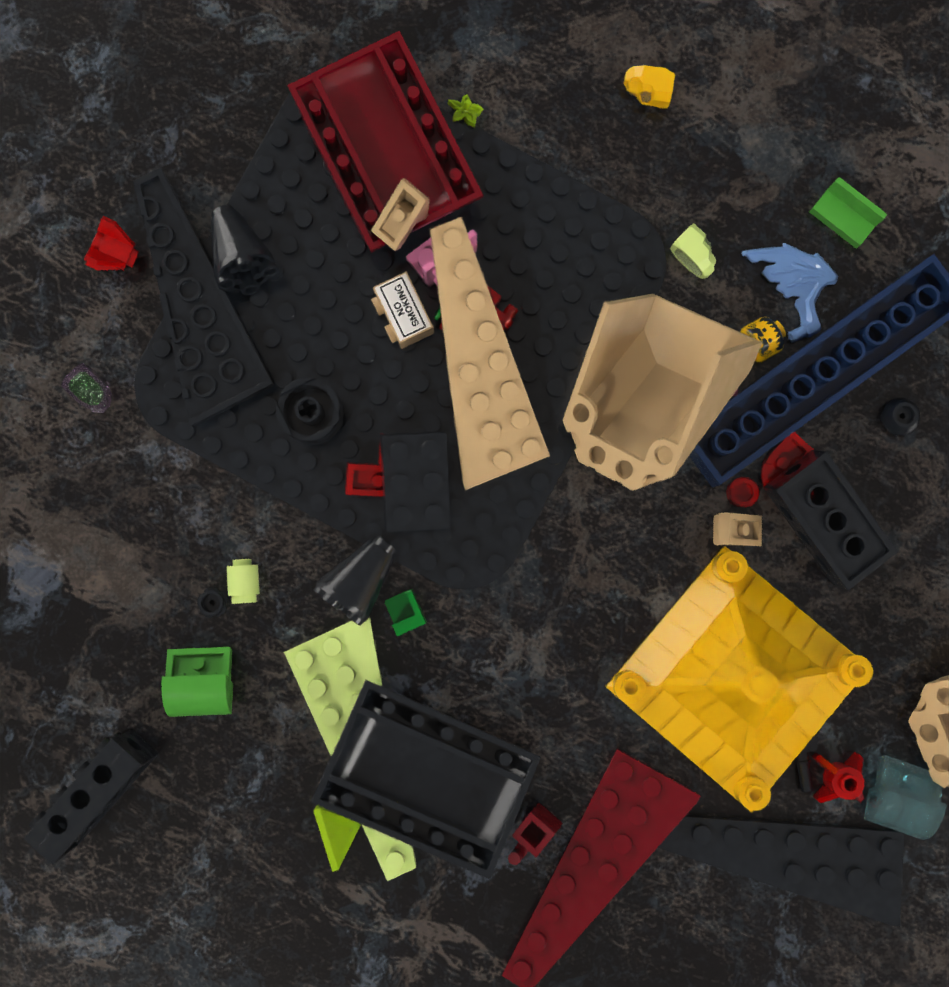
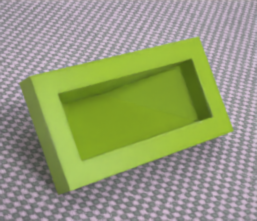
M316 805L313 811L332 872L339 870L361 824Z

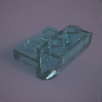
M883 755L879 757L875 787L868 790L864 819L922 840L929 839L936 833L945 815L947 804L941 803L943 787L932 781L927 769Z

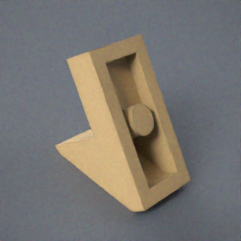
M405 178L402 179L371 231L394 251L400 249L416 223L427 218L429 198Z
M719 513V515H714L713 543L715 545L762 546V516L738 513Z

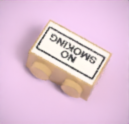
M407 271L373 287L376 297L372 298L371 301L379 316L385 314L389 324L384 326L392 343L398 341L401 349L434 334L433 325Z

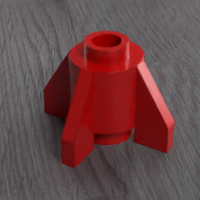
M103 216L91 247L85 255V265L95 270L124 271L126 266L132 268L139 254V251L134 249L136 242L130 239L116 221Z
M816 752L811 756L825 769L823 773L825 786L823 785L813 795L818 802L824 803L836 798H843L845 800L855 799L861 803L865 799L862 793L865 787L862 776L863 757L860 754L854 752L844 763H830Z

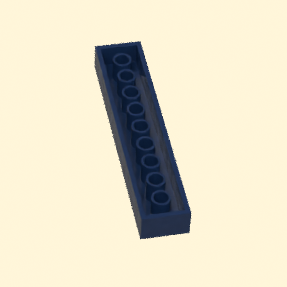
M935 254L916 265L728 401L689 455L711 487L723 484L949 320V273Z

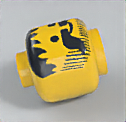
M761 317L744 326L740 331L763 342L755 359L756 362H762L782 351L784 347L783 338L786 337V332L779 321L774 322L768 317Z

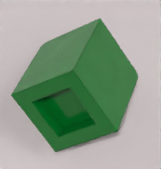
M409 589L385 601L397 636L427 623L413 589Z

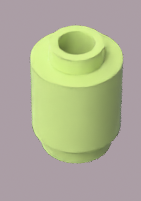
M251 559L233 560V566H227L228 596H231L232 604L257 602L256 594H260L258 565H252Z

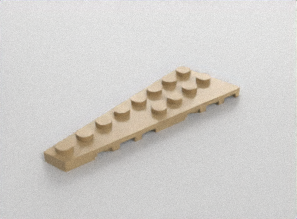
M462 217L430 229L462 476L461 481L464 489L467 490L550 455Z

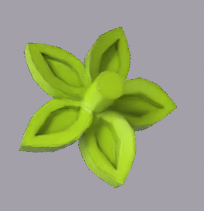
M467 94L463 96L461 102L448 100V105L456 110L453 114L452 122L460 121L464 118L465 123L472 127L475 126L476 119L482 113L483 108L478 104H471L472 102Z

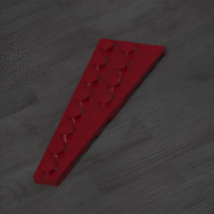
M617 749L502 976L519 987H535L696 805L701 795Z

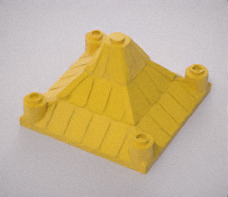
M723 546L605 687L752 813L768 805L771 798L770 789L777 779L781 777L792 761L800 754L853 688L865 686L870 682L873 676V668L867 658L852 653L763 577L757 574L748 566L742 554L731 551L726 546Z

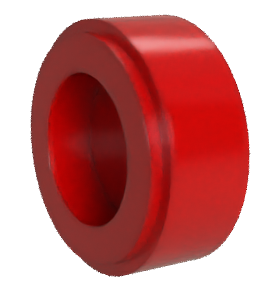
M739 477L729 483L726 495L733 506L745 508L752 506L758 500L759 487L753 479Z

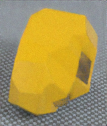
M633 66L626 72L623 84L631 95L637 97L641 104L668 108L673 93L675 74L661 67Z

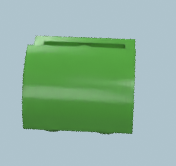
M230 647L167 649L166 675L162 676V700L164 710L169 717L232 714V649Z

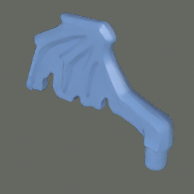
M783 243L782 247L742 251V256H746L752 263L759 261L775 263L766 266L762 275L769 282L779 283L776 290L781 292L785 298L798 297L794 306L800 316V327L787 333L790 342L794 343L803 338H810L820 332L821 324L815 303L822 289L826 285H834L838 279V275L818 253L811 255L786 243Z

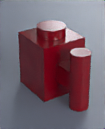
M540 803L534 807L512 835L519 842L508 856V861L512 865H518L528 851L537 857L563 824Z

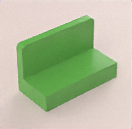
M839 177L809 211L856 249L864 242L875 226L887 216L883 210Z

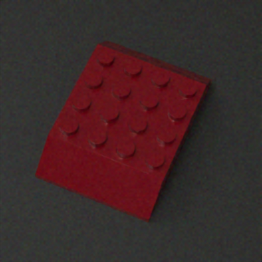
M400 31L287 85L346 207L371 252L387 245L371 230L400 181L404 178L429 198L427 218L416 223L411 233L484 197Z

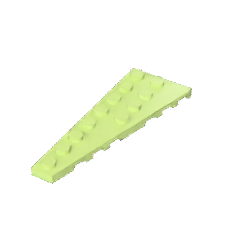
M370 617L361 626L353 621L347 622L284 652L331 756L365 680L383 686ZM362 825L387 881L416 868L417 864L413 846Z

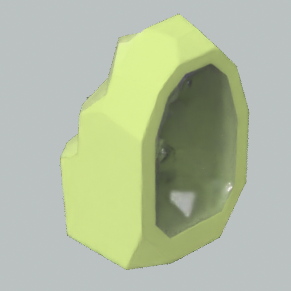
M693 223L677 238L670 249L674 256L689 271L701 279L708 278L714 271L716 259L711 252V243L706 239V234Z

